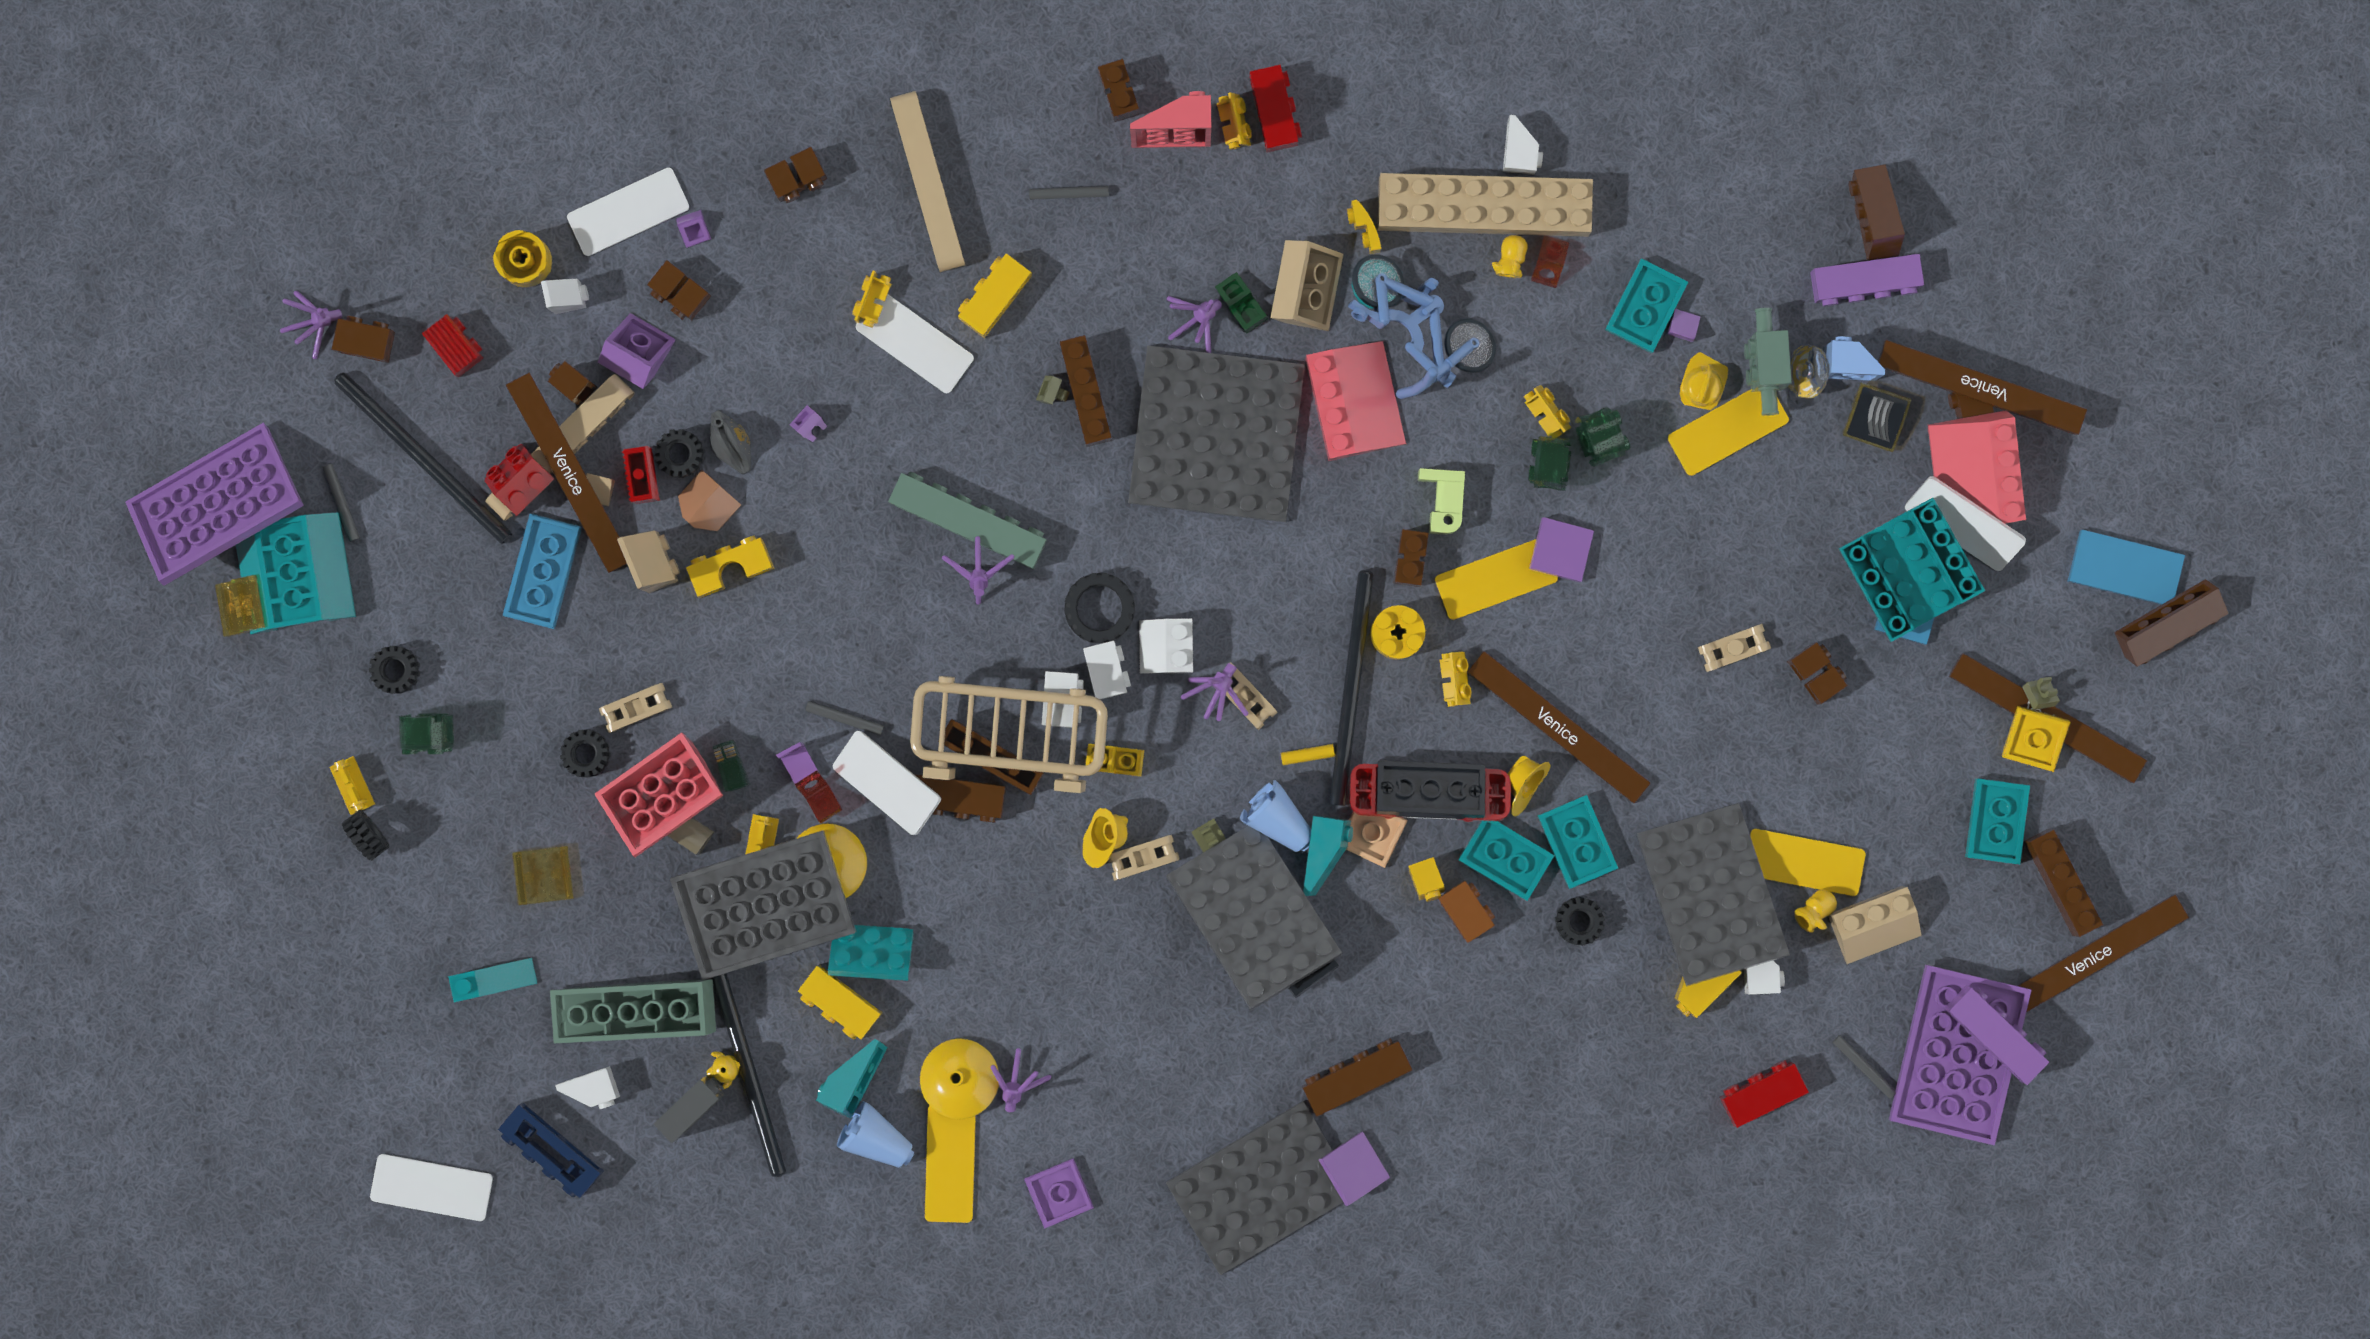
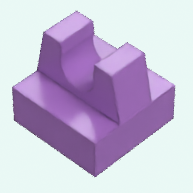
M808 405L789 424L800 435L814 442L816 437L812 434L811 430L815 426H819L822 430L827 427L822 418Z

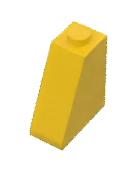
M1733 972L1687 987L1682 976L1675 995V999L1679 1002L1676 1007L1686 1017L1691 1014L1697 1018L1742 972Z

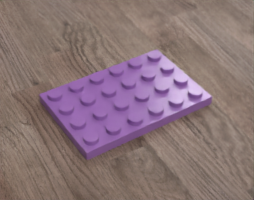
M264 422L125 502L158 581L163 586L304 506L270 430Z
M1925 964L1889 1120L1995 1146L2012 1073L1944 1008L1965 986H1969L1972 989L1977 986L1988 996L1986 1002L1992 1008L1997 1005L2008 1015L2005 1020L2011 1026L2017 1024L2020 1028H2023L2031 989Z

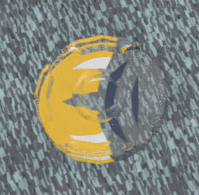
M1804 345L1794 350L1791 355L1794 357L1790 362L1791 384L1788 387L1791 392L1796 393L1800 398H1815L1827 385L1829 362L1827 355L1821 348L1813 345Z

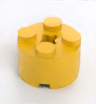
M515 230L505 234L499 240L493 255L494 265L499 274L518 287L536 286L545 280L551 272L552 256L548 246L530 232ZM522 254L527 256L524 264L519 262L521 260L520 255Z
M1396 605L1384 609L1377 615L1371 627V640L1374 647L1383 656L1394 660L1405 659L1416 653L1425 639V625L1422 618L1414 609L1407 606ZM1395 625H1398L1399 629H1404L1405 634L1401 635V640H1398L1397 636L1391 635V632L1395 630Z

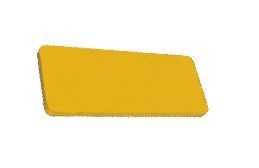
M1752 389L1669 434L1668 441L1687 475L1693 476L1787 424L1789 417L1779 399L1777 398L1779 414L1763 416L1761 392H1752Z
M1536 539L1437 575L1435 582L1448 617L1451 620H1455L1557 582V576L1529 569Z
M1761 829L1751 830L1750 837L1764 879L1850 896H1856L1859 893L1866 856L1863 849Z
M930 1106L928 1107L925 1219L929 1222L969 1223L973 1219L976 1116L966 1119L948 1118L937 1113Z

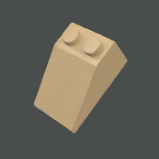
M650 531L617 539L637 589L651 593L679 581L676 575L680 574V570L675 559H669L666 550L670 549V546L664 534L660 536L659 532Z

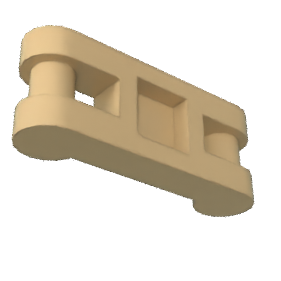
M1759 624L1698 647L1700 655L1703 654L1706 664L1704 666L1706 671L1715 670L1771 649L1769 641L1766 642L1763 632L1765 630L1763 625ZM1753 636L1756 646L1749 648L1746 638ZM1720 648L1723 658L1716 660L1713 650Z
M1236 669L1230 679L1235 678L1239 684L1233 690L1248 711V716L1245 717L1259 730L1264 726L1263 722L1269 716L1273 717L1278 712L1246 677ZM1226 692L1228 699L1238 708L1230 694ZM1258 702L1262 709L1255 715L1250 709Z
M663 683L599 708L601 716H605L608 725H606L608 733L615 732L671 709V702L666 699L663 692L665 691ZM654 696L657 705L650 707L646 698ZM621 709L624 718L617 720L614 712Z
M1172 834L1112 853L1108 863L1111 862L1114 881L1180 860L1178 852H1174ZM1162 846L1165 856L1157 858L1154 848ZM1129 857L1132 867L1124 869L1121 859Z

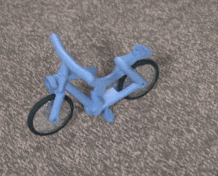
M1379 254L1365 256L1355 265L1352 273L1353 288L1357 296L1365 304L1373 307L1374 311L1353 300L1348 305L1353 310L1351 312L1352 317L1360 322L1368 320L1379 329L1384 328L1390 321L1403 324L1409 330L1412 338L1411 342L1405 345L1406 351L1427 371L1425 376L1414 385L1398 389L1396 396L1399 399L1418 395L1437 381L1448 388L1456 377L1450 371L1454 366L1465 372L1477 373L1491 365L1496 354L1494 337L1483 323L1474 319L1458 320L1448 328L1444 339V347L1448 357L1444 360L1440 313L1444 309V303L1439 296L1428 295L1437 288L1439 282L1436 279L1429 278L1417 290L1404 285V277L1398 265L1390 258ZM1399 300L1419 307L1410 315L1400 310L1389 309ZM1428 317L1430 321L1433 361L1422 352L1424 340L1418 325Z

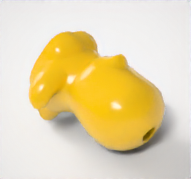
M1509 235L1503 240L1501 259L1499 262L1492 263L1496 275L1522 278L1520 264L1525 261L1528 244L1523 237Z
M1827 890L1816 891L1806 901L1805 907L1797 908L1794 911L1796 922L1807 932H1814L1816 927L1823 930L1827 929L1822 919L1834 913L1837 908L1836 898Z
M714 1051L711 1053V1056L716 1057V1059L707 1070V1076L709 1078L714 1076L719 1082L724 1083L722 1086L724 1089H727L739 1074L740 1063L732 1055H725L722 1052Z

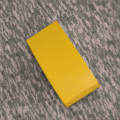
M1352 200L1351 208H1347L1349 224H1354L1355 230L1366 229V232L1362 233L1364 248H1369L1370 254L1380 253L1381 244L1372 219L1358 200Z
M1088 744L1086 765L1091 764L1093 761L1095 744ZM1105 746L1103 765L1098 772L1141 777L1144 750Z

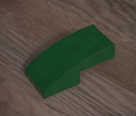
M1237 272L1215 286V289L1246 334L1268 320L1267 315Z

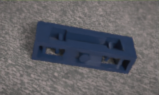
M524 1103L519 1104L498 1129L503 1133L501 1137L511 1146L516 1144L523 1150L521 1154L531 1163L536 1161L543 1167L542 1172L551 1180L557 1179L564 1185L562 1189L571 1197L577 1196L581 1198L604 1172L603 1169ZM538 1130L536 1133L568 1161L573 1159L575 1161L574 1164H571L565 1172L564 1169L566 1167L535 1141L527 1140L528 1137H531Z

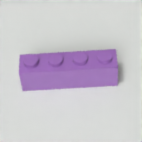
M1920 254L1814 268L1810 272L1815 303L1822 302L1823 307L1839 304L1838 300L1848 299L1849 303L1864 301V296L1875 295V299L1891 297V292L1901 291V296L1917 293V289L1924 286Z
M1965 986L1944 1009L2020 1082L2028 1085L2049 1063L2044 1057L2046 1054L2045 1050L2036 1042L2031 1045L2024 1038L2027 1033L2017 1024L2011 1026L2005 1020L2008 1015L1997 1005L1992 1008L1986 1002L1988 996L1977 986L1974 989Z

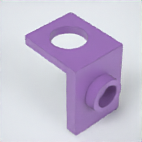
M799 742L776 755L778 759L782 760L796 786L820 774L803 742Z

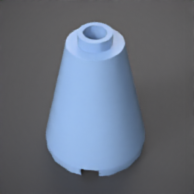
M1276 780L1273 781V785L1271 783L1266 784L1249 801L1252 804L1248 812L1245 809L1242 811L1240 820L1295 852L1307 850L1310 845L1311 828L1283 787Z
M864 1101L858 1105L849 1125L845 1124L837 1142L838 1148L843 1151L898 1168L903 1164L908 1165L914 1155V1151L911 1150L912 1144L875 1108Z

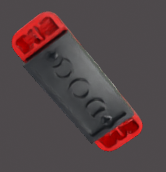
M1378 761V764H1359L1352 770L1350 777V806L1353 812L1358 815L1382 816L1386 819L1407 817L1464 820L1465 822L1473 820L1501 821L1510 812L1511 781L1508 774L1503 770L1485 769V765Z

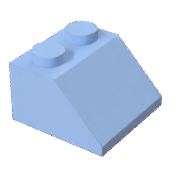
M1836 337V340H1831L1830 343L1823 347V379L1876 381L1885 375V369L1860 342H1853L1852 337Z

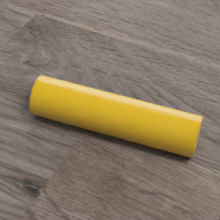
M1333 744L1280 753L1282 765L1335 757Z

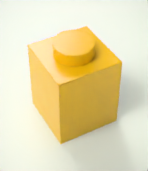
M1434 857L1408 866L1419 900L1426 899L1429 902L1441 897L1440 893L1445 892V887Z

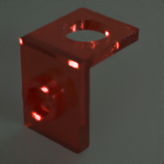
M1544 235L1531 281L1553 288L1557 287L1564 267L1569 242ZM1542 269H1549L1553 271L1554 277L1547 279L1542 277L1539 272Z
M817 770L795 784L796 788L807 800L820 824L843 810L829 784ZM813 780H817V783L810 788H805L806 784Z

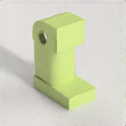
M1418 470V481L1437 482L1435 512L1430 513V534H1452L1461 526L1465 471ZM1445 516H1449L1452 519L1451 525L1444 523L1443 519Z

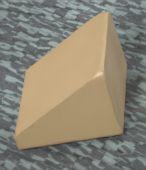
M587 473L586 476L601 504L609 506L615 480Z

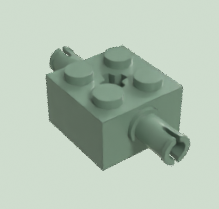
M1772 308L1755 309L1757 332L1748 339L1747 344H1744L1745 359H1749L1750 370H1746V384L1751 386L1752 392H1761L1762 415L1779 414L1777 391H1783L1791 384L1788 330L1773 331Z

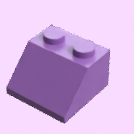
M630 313L605 340L598 363L644 389L657 373L676 339Z

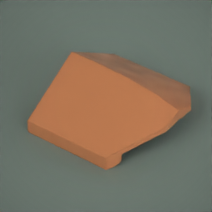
M703 470L698 473L678 496L682 517L694 528L719 531L741 506L735 498Z

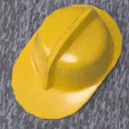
M1701 352L1694 355L1686 367L1680 385L1679 394L1682 403L1706 410H1712L1716 407L1721 399L1728 378V367Z
M1521 756L1512 766L1508 776L1511 781V793L1515 797L1511 807V814L1513 816H1518L1526 808L1538 786L1547 776L1551 766L1549 762L1539 764L1527 756Z
M1100 808L1095 812L1083 838V858L1092 868L1104 866L1112 852L1125 844L1128 835L1127 817L1112 814L1107 808Z

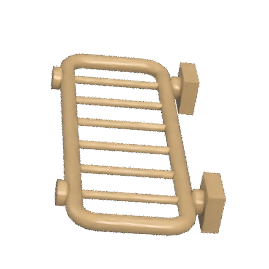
M939 676L938 681L925 682L915 691L910 737L911 748L920 759L932 761V765L923 767V778L951 780L955 778L956 768L948 767V763L1063 774V778L1055 780L1054 791L1082 793L1086 789V780H1078L1079 776L1093 775L1103 765L1108 718L1107 708L1100 699L1086 695L1085 689L1070 688V694L961 684L954 683L955 677ZM928 692L943 693L938 751L926 750L921 745L924 698ZM948 693L969 695L964 754L944 752ZM974 696L995 697L990 756L970 754ZM1000 698L1021 700L1017 759L996 757ZM1027 701L1048 702L1043 761L1022 759ZM1053 703L1074 705L1069 764L1048 762ZM1079 706H1090L1097 712L1094 758L1089 765L1074 764Z

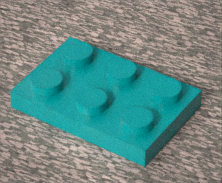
M1641 258L1605 331L1652 354L1688 281Z
M1975 778L1966 858L2020 865L2030 785Z
M1587 795L1537 815L1568 889L1618 869Z
M1481 821L1458 860L1528 901L1555 855L1498 821Z
M854 925L855 933L832 940L828 975L909 980L913 929Z

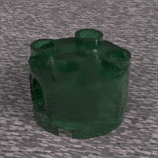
M1604 407L1599 411L1588 415L1584 414L1575 419V423H1580V426L1575 429L1585 457L1591 456L1593 459L1589 461L1591 466L1596 467L1609 460L1624 457L1625 452L1630 450V442L1627 436L1622 434L1619 426L1622 425V419L1618 410L1611 411L1610 408Z
M1540 435L1538 439H1533L1531 455L1536 458L1535 466L1530 465L1528 481L1534 484V488L1566 491L1567 485L1562 482H1568L1571 451L1566 446H1572L1571 438H1550Z
M422 713L415 717H411V714L400 715L399 734L402 754H418V752L427 751V754L451 752L452 747H454L453 714Z

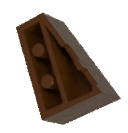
M1886 164L1854 170L1852 181H1849L1850 195L1855 197V213L1860 223L1867 261L1899 257L1905 232Z

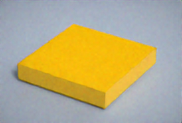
M2017 706L2001 756L2054 772L2070 721Z

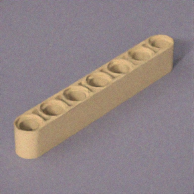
M916 91L890 98L939 271L943 272L964 266L965 261Z
M617 374L609 377L559 426L574 454L588 442L587 438L589 436L593 437L607 423L605 420L608 417L612 418L626 404L625 401L627 399L630 400L634 396L635 392ZM538 447L531 455L550 474L553 473L540 447ZM493 493L488 496L486 503L504 521L512 516V511L496 498Z

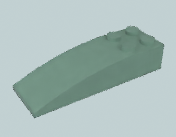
M713 979L631 983L550 990L554 1043L704 1036L716 1032Z

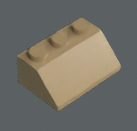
M1285 240L1270 318L1287 324L1329 331L1343 253L1309 241Z
M1900 886L1850 905L1828 916L1846 964L1921 936L1918 913L1909 889L1906 886Z

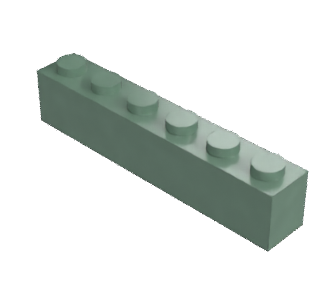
M909 471L908 476L901 473L888 502L972 542H975V537L979 536L981 546L1005 557L1013 554L1015 556L1014 561L1033 570L1035 569L1047 543V540L1042 538L1043 532L1033 527H1029L1028 531L1018 527L1019 521L1009 516H1005L1003 520L995 516V510L985 505H981L979 509L970 504L971 499L961 494H957L955 498L946 493L947 488L933 482L931 487L922 482L923 477Z

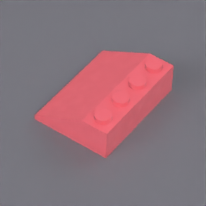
M1203 91L1189 92V96H1182L1130 123L1132 148L1211 147V95H1205Z
M1383 341L1306 355L1307 368L1328 461L1406 444Z
M2000 411L1928 424L1934 477L2005 524L2026 520L2015 417L2008 411Z
M680 733L595 793V796L633 857H637L717 801L723 794L693 742L683 733Z

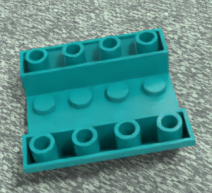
M1934 498L1919 504L1839 548L1890 642L1985 591Z
M338 512L280 519L236 544L241 580L245 582L256 578L263 618V626L259 627L254 609L256 628L250 629V635L277 631L278 628L356 617L340 514Z

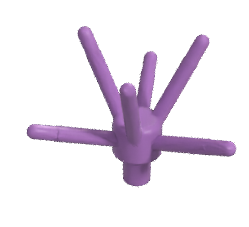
M294 291V295L305 305L285 298L283 303L311 313V319L281 328L280 332L285 333L313 324L294 342L295 344L301 343L318 329L312 355L313 359H317L324 327L330 326L331 321L338 320V318L342 319V313L340 309L328 311L327 308H317L298 291Z
M1168 296L1167 301L1172 302L1170 304L1171 309L1193 310L1194 317L1169 335L1168 339L1173 340L1193 324L1200 322L1201 325L1195 342H1200L1205 331L1206 353H1211L1210 320L1215 317V312L1222 307L1220 300H1209V302L1205 301L1200 305H1195Z
M976 536L974 570L969 572L945 555L942 556V560L969 580V585L974 590V595L976 596V604L979 605L981 603V596L984 595V589L988 586V580L1013 560L1015 556L1013 554L1009 555L986 572L981 569L980 537Z
M1228 663L1222 673L1217 672L1214 677L1188 678L1190 683L1204 684L1181 695L1183 700L1211 686L1216 689L1204 719L1209 718L1219 698L1216 720L1221 721L1226 692L1230 694L1243 715L1248 716V711L1231 687L1233 681L1230 678L1237 669L1232 664Z
M1020 1048L1016 1049L1011 1082L1005 1083L996 1066H991L999 1087L1003 1090L1002 1098L1006 1102L1005 1110L1007 1112H1014L1016 1110V1103L1020 1102L1022 1093L1051 1079V1075H1047L1032 1082L1038 1076V1072L1034 1071L1022 1085L1018 1084Z

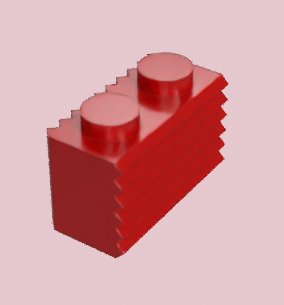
M446 314L422 334L452 373L459 378L483 359V356L479 353L483 349L473 337L469 340L463 331L467 328L457 316L453 319Z
M649 446L624 449L622 451L624 454L622 458L625 459L623 462L626 465L624 469L627 470L625 474L628 475L626 479L628 480L627 485L630 491L628 495L631 496L629 500L635 504L660 501L652 449Z

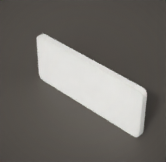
M665 168L570 212L567 215V219L583 254L591 256L688 211L689 204L674 171L671 168Z
M887 295L885 302L875 299L874 303L883 306L878 323L874 324L873 328L863 325L864 320L860 319L859 324H856V330L946 394L950 393L973 362V355L890 295Z
M1934 476L1928 477L1906 503L1905 510L1908 511L1934 498L1961 548L1996 571H2001L2025 545L2026 538Z
M856 731L833 764V769L911 835H917L941 801L940 796L862 731Z
M381 1154L377 1158L370 1198L374 1202L483 1221L486 1218L493 1176L484 1172Z

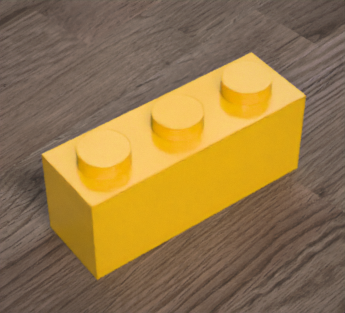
M1007 253L1003 258L998 256L990 266L992 272L987 279L982 277L974 287L976 293L971 300L966 298L958 308L960 312L958 315L959 320L984 339L1032 277V273Z
M821 965L815 967L798 990L802 994L800 999L812 1008L814 1005L823 1010L821 1015L833 1024L835 1021L844 1026L842 1031L854 1040L857 1037L863 1039L882 1014L880 1010L838 978L828 975V971Z

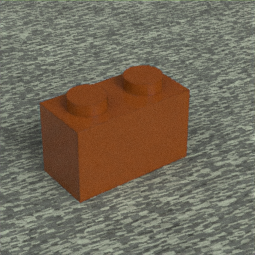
M1463 880L1443 893L1438 900L1464 940L1469 943L1495 926L1491 921L1495 916L1487 904L1482 907L1477 897L1480 896V893L1472 882L1467 884Z

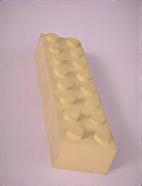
M1380 173L1378 231L1588 237L1592 232L1593 179Z

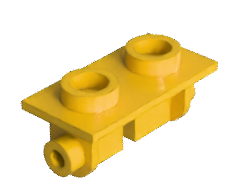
M1231 92L1228 93V96L1219 97L1217 107L1221 122L1229 120L1231 122L1230 125L1222 127L1225 144L1229 145V150L1239 148V144L1251 146L1250 138L1252 137V132L1249 124L1245 121L1246 105L1243 98L1239 94Z
M874 270L871 276L866 275L861 289L865 291L861 301H856L852 312L856 323L859 324L860 319H863V325L873 328L874 324L878 323L883 306L874 303L875 299L885 302L892 285L890 277L881 275L880 279L876 278L877 273Z
M1539 385L1533 389L1536 394L1530 391L1524 396L1526 400L1524 403L1534 417H1537L1542 412L1545 414L1546 417L1541 419L1539 424L1548 437L1551 436L1553 439H1556L1562 435L1560 429L1564 433L1571 428L1569 425L1570 419L1564 410H1559L1554 404L1555 398L1548 388H1543L1542 385Z
M1465 652L1441 654L1442 659L1439 661L1442 678H1451L1450 683H1442L1444 702H1447L1448 707L1471 704V687L1468 684V661L1465 658Z
M354 756L346 760H339L329 767L350 815H353L358 810L362 811L375 805Z
M753 814L745 854L774 846L779 819Z

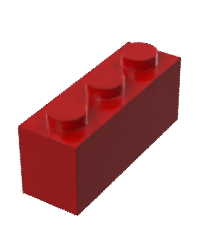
M1281 64L1250 71L1249 78L1267 153L1298 146V138H1302L1299 122L1294 123L1292 113L1296 112L1293 96L1288 97L1286 87H1290L1287 71L1282 72Z
M1783 1060L1771 1066L1773 1071L1765 1075L1762 1072L1756 1073L1747 1078L1749 1083L1740 1087L1738 1084H1734L1723 1090L1725 1094L1719 1098L1733 1126L1738 1128L1809 1093L1794 1063H1787L1786 1060Z

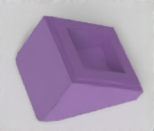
M701 210L676 218L677 226L686 248L711 239Z
M1675 309L1667 334L1693 342L1696 337L1700 316Z

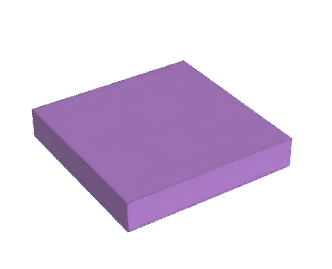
M1545 517L1541 518L1529 569L1579 583L1582 582L1594 531Z
M1363 1132L1358 1133L1319 1159L1345 1206L1352 1204L1390 1178Z
M1074 1158L1024 1178L1044 1229L1094 1208Z

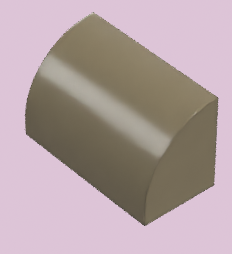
M692 817L667 836L694 854L699 855L715 832Z

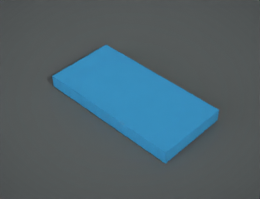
M534 514L529 515L502 616L555 629L582 527Z
M2080 530L2068 582L2162 605L2176 595L2185 555Z

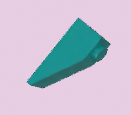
M1313 816L1303 890L1305 896H1315L1347 849L1348 842L1352 841L1353 827L1351 826V820Z
M532 958L448 976L454 1002L538 984Z
M876 1039L871 1041L828 1076L826 1082L822 1083L819 1087L816 1101L852 1119L888 1047Z

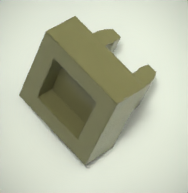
M1045 376L1036 400L1053 405L1055 399L1066 402L1070 392L1059 388L1062 382L1061 379L1054 376Z
M2051 677L2029 681L2022 687L2033 710L2054 707L2060 701L2057 696V688L2054 689L2050 682L2052 680Z
M1214 818L1191 831L1203 853L1226 839Z

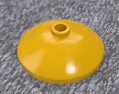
M819 824L803 831L797 838L824 830L845 898L851 896L862 884L867 870V856L861 841L853 832L836 824Z
M968 1039L945 1041L936 1046L923 1062L920 1072L922 1094L929 1106L945 1117L953 1119L974 1117L983 1112L992 1103L997 1094L999 1083L991 1070L992 1065H995L998 1070L997 1063L992 1054L975 1041ZM958 1073L961 1079L955 1084L952 1081V1076Z

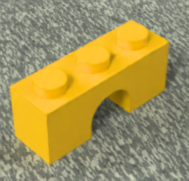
M755 535L741 540V545L731 549L730 545L716 550L717 555L707 559L706 555L691 560L692 565L686 567L697 597L703 598L725 589L722 581V572L731 563L742 565L748 578H753L775 569L763 539H756Z

